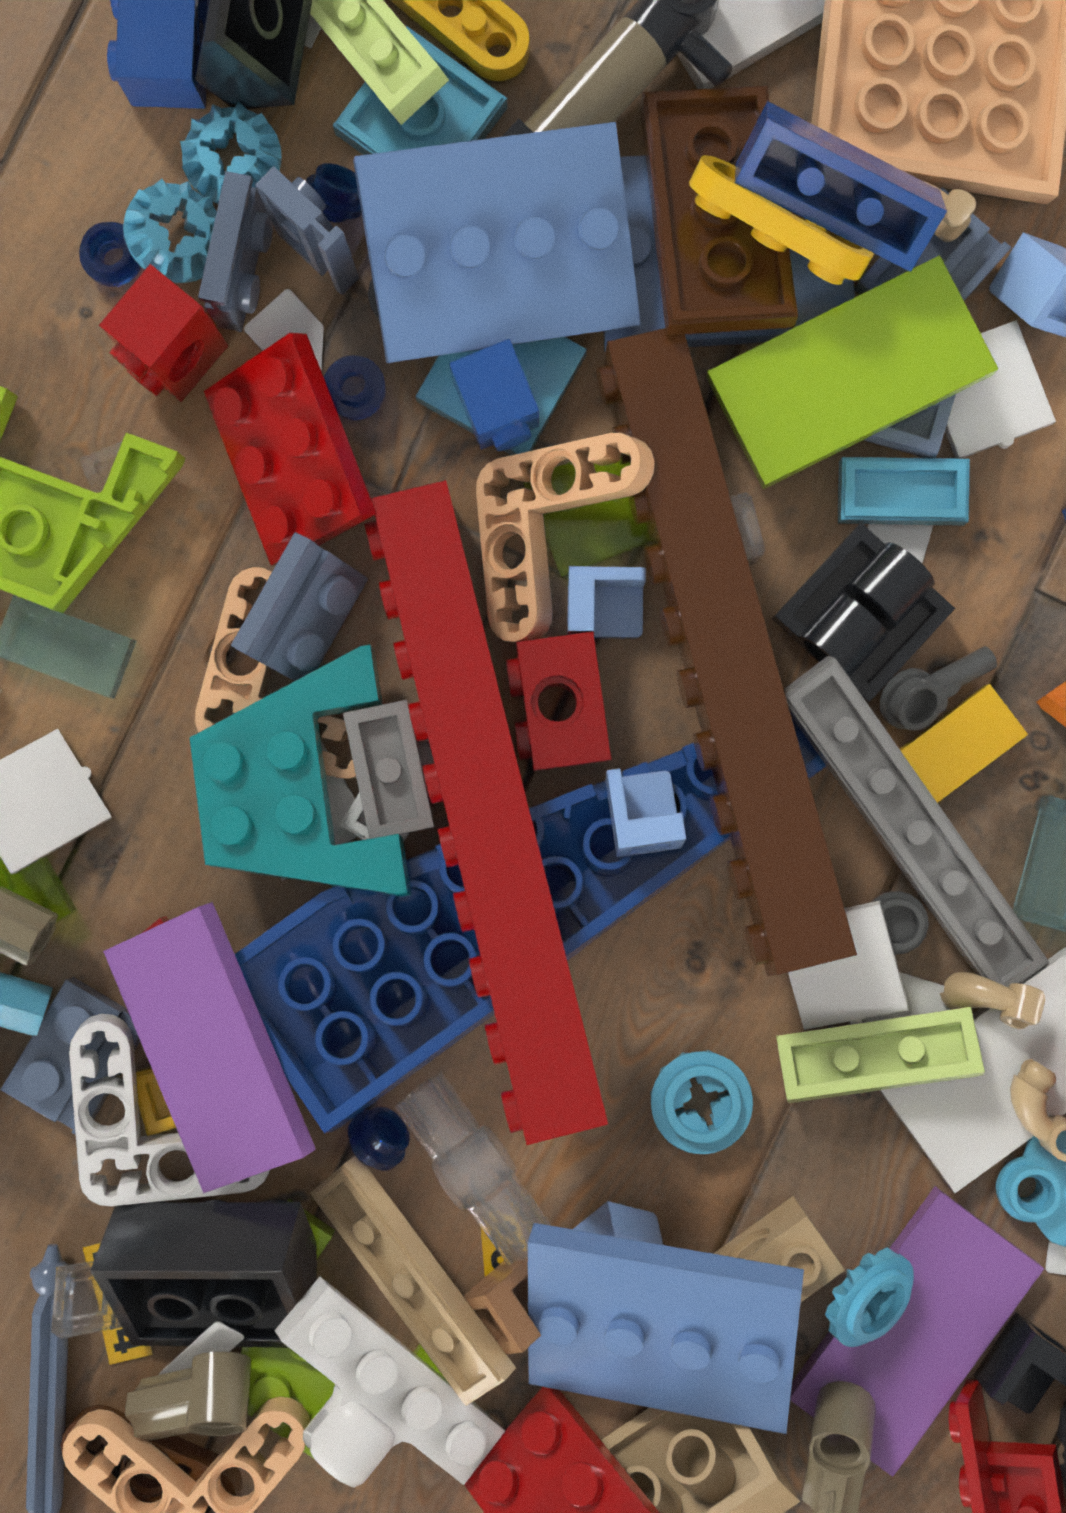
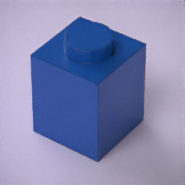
M510 338L449 363L453 383L481 450L495 445L497 451L508 450L521 445L532 437L530 430L539 427V409Z

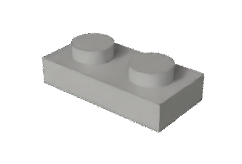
M407 700L343 713L369 839L434 828Z

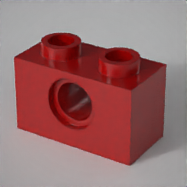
M149 264L99 324L101 329L115 343L109 354L127 369L128 374L154 396L157 397L165 389L180 402L187 397L229 346L204 308L151 264Z
M594 632L516 642L518 658L507 659L506 665L511 697L524 696L527 721L515 722L519 759H533L534 772L609 762L611 754ZM551 687L565 688L574 697L575 711L564 721H551L545 718L539 710L538 701L541 694Z

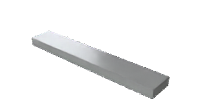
M831 656L825 657L784 689L792 719L974 973L1009 987L1012 983H1023L1048 964L1049 961L836 658Z

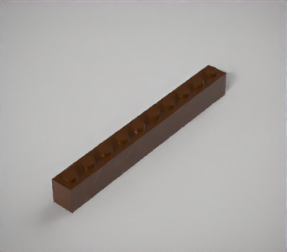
M663 328L607 341L605 363L603 367L596 368V375L604 406L614 404L619 425L612 427V433H623L645 442L651 449L655 461L654 474L649 484L640 493L628 498L635 523L637 525L646 523L651 541V546L644 547V558L652 585L662 583L668 607L660 609V617L667 644L669 646H679L685 669L677 670V682L681 699L686 709L695 707L701 731L693 734L697 759L703 772L712 770L718 795L710 797L715 826L719 835L729 833L736 858L727 861L730 883L736 899L746 898L753 924L745 926L744 930L751 959L755 966L764 964L767 976H774L856 956L857 952L686 336H666V330ZM621 453L620 465L627 463L631 465V456Z

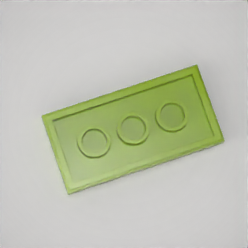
M939 255L913 268L911 272L907 271L707 371L706 378L762 489H765L993 376L999 368Z

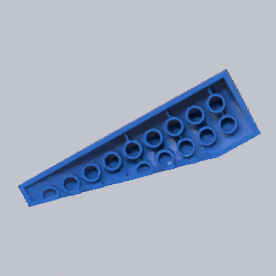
M792 719L808 779L810 780L827 766ZM694 743L650 763L644 762L621 772L622 777L659 771H668L670 773L677 813L682 812L686 840L681 849L617 857L605 781L595 785L589 784L529 808L567 961L730 840L729 833L719 835L715 826L710 797L718 795L712 770L702 771L697 759ZM441 844L435 846L436 848L406 860L411 895L396 896L375 891L335 886L316 895L235 953L237 962L284 1074L324 1134L338 1130L495 1014L491 996L478 998L469 958L481 956L475 930L462 932L453 893L465 890L459 865L447 868Z

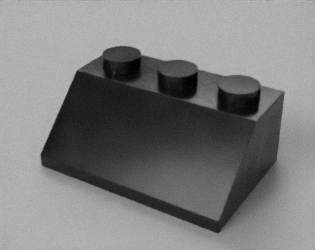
M209 0L195 80L230 107H235L238 102L246 109L295 105L312 0Z
M279 1199L266 1202L208 1200L204 1203H167L158 1201L120 1205L114 1207L90 1271L132 1346H189L214 1322H221L244 1335V1339L235 1347L289 1348L280 1340L275 1330L317 1280V1241L301 1202H287Z

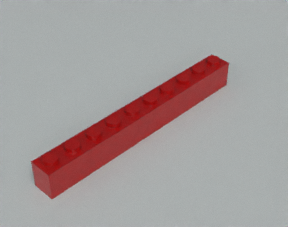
M444 480L371 498L377 513L375 514L376 521L364 523L373 560L385 558L390 580L379 582L380 593L387 619L400 618L405 639L393 642L396 660L402 680L414 678L419 701L408 704L409 714L417 742L429 739L434 763L423 766L424 777L431 803L435 804L444 801L449 822L448 827L438 829L440 844L447 868L459 865L465 888L464 891L453 893L456 911L462 932L475 930L481 956L469 958L472 978L478 998L491 996L497 1021L485 1025L488 1045L494 1065L507 1063L513 1087L512 1090L501 1092L509 1131L514 1133L523 1130L526 1145L609 1125L447 481Z

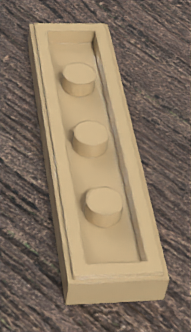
M358 1154L344 1163L310 1193L465 1406L509 1377L516 1369L515 1365Z

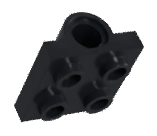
M860 523L771 619L818 662L827 656L835 657L864 700L868 703L956 608L933 588L935 585L933 576L915 556L897 544L891 542L884 544L864 524Z

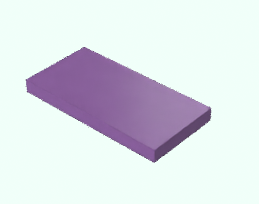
M213 902L199 906L103 951L203 1194L304 1158L316 1150Z
M936 1186L889 1248L905 1257L912 1264L914 1270L911 1297L900 1319L888 1332L878 1339L857 1347L843 1345L828 1332L796 1375L791 1387L790 1400L813 1418L817 1395L820 1389L828 1383L835 1381L852 1382L869 1392L876 1406L871 1461L892 1477L1044 1270L1037 1261Z

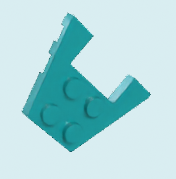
M370 644L350 651L189 738L205 865L285 879L323 883L350 889L375 891L389 895H411L404 841L401 835L394 834L335 844L318 718L383 705L376 654Z

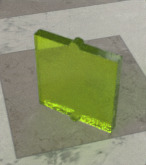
M572 462L554 468L551 483L558 495L568 492L574 484L576 471ZM619 462L605 466L593 463L596 473L608 472L621 476V470L624 467L630 466V463L620 465ZM523 482L524 488L533 490L531 482ZM628 497L543 514L546 542L561 578L568 576L569 566H592L651 542L646 523L638 525L635 523Z

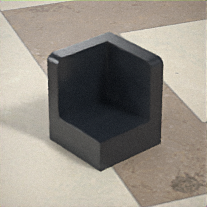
M1015 1312L974 1373V1377L987 1394L999 1404L1004 1405L1008 1401L1024 1413L1030 1414L1034 1411L1054 1379L1066 1386V1346Z

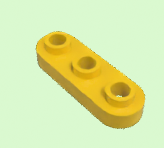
M390 0L475 72L488 80H509L517 76L528 62L530 47L527 25L515 11L501 0ZM447 6H457L462 10L455 17H446L441 13ZM494 45H504L509 49V52L504 56L495 57L488 50Z
M707 155L701 157L689 181L691 188L698 193L695 203L700 208L722 219H729L731 214L753 227L751 235L758 242L775 251L785 252L788 247L810 260L807 265L808 269L829 283L841 285L845 278L849 280H859L874 255L873 252L736 184V166L716 157Z

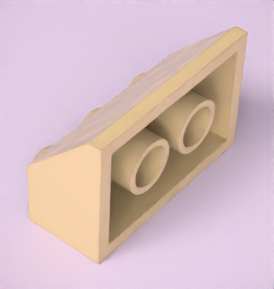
M649 1407L601 1440L660 1513H784L800 1502L771 1448L757 1428Z

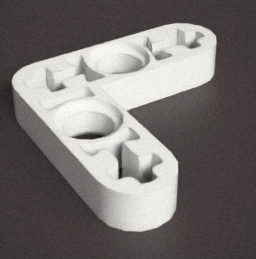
M110 1014L91 1016L80 1025L71 1040L69 1056L79 1181L82 1192L90 1201L102 1206H120L244 1193L256 1189L265 1181L269 1170L203 1194L195 1172L189 1178L182 1181H172L166 1178L160 1172L158 1165L161 1157L170 1151L180 1150L186 1152L179 1133L141 1136L134 1041L131 1029L124 1020ZM96 1031H105L107 1041L118 1042L119 1047L112 1049L108 1058V1077L87 1083L85 1076L95 1078L99 1071V1058L96 1050H86L85 1045L91 1043ZM120 1072L123 1074V1079L110 1077ZM99 1094H113L123 1102L125 1116L116 1124L101 1125L90 1116L88 1110L89 1101ZM140 1154L150 1155L146 1171L148 1184H140L139 1182L142 1171L122 1174L119 1185L116 1186L108 1185V1179L105 1175H95L96 1172L101 1171L105 1159H115L117 1169L128 1170L138 1169L141 1160Z

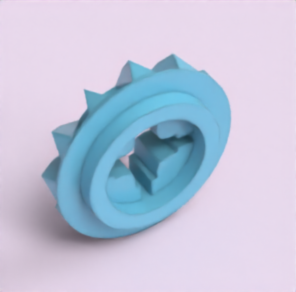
M239 102L235 107L220 108L212 104L210 113L199 120L191 118V129L186 139L180 141L183 161L182 168L187 179L199 194L204 197L212 196V201L217 204L220 199L225 171L219 154L211 150L226 148L229 139H233L234 133H236L237 143L241 151L248 154H245L244 157H233L231 166H227L226 171L251 176L253 179L252 187L256 188L255 184L273 166L279 171L281 167V146L274 129L262 113L256 114L247 110Z
M160 179L153 186L147 187L144 190L139 189L126 210L123 222L125 242L135 261L144 270L149 264L153 265L173 283H189L202 279L217 213L213 206L212 196H202L192 189L189 181L179 185L166 183L163 179ZM177 211L183 212L182 218L185 219L184 229L193 233V237L184 236L180 244L176 245L174 252H170L169 230L160 226L159 222L169 223L173 215L176 216Z
M710 1050L691 1053L682 1052L676 1059L660 1069L650 1092L652 1116L660 1133L675 1147L693 1154H711L731 1146L746 1130L753 1111L752 1091L744 1073L732 1060ZM695 1077L698 1084L702 1085L706 1093L714 1091L720 1093L727 1090V1092L719 1094L718 1099L710 1103L712 1113L709 1115L713 1124L707 1126L704 1117H700L696 1109L685 1111L683 1108L675 1111L684 1107L683 1103L688 1102L692 1098L690 1079Z
M888 1247L878 1251L876 1255L865 1254L859 1266L854 1270L846 1269L847 1277L843 1283L833 1288L832 1293L835 1300L828 1305L825 1313L830 1321L828 1331L845 1346H861L884 1335L900 1319L909 1303L914 1281L913 1266L905 1257L895 1253Z

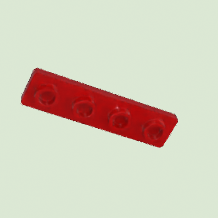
M967 1379L957 1400L950 1402L948 1414L952 1441L954 1443H961L964 1465L961 1466L959 1472V1492L962 1505L965 1508H971L972 1513H1066V1500L1057 1445L991 1441L982 1386L978 1380Z

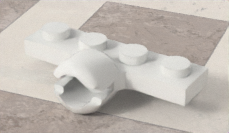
M321 1276L275 1330L285 1345L335 1383L332 1396L304 1429L303 1441L307 1448H310V1452L316 1462L335 1479L354 1488L363 1484L389 1450L402 1441L415 1446L464 1485L505 1432L501 1425L476 1403L472 1402L465 1406L442 1375Z

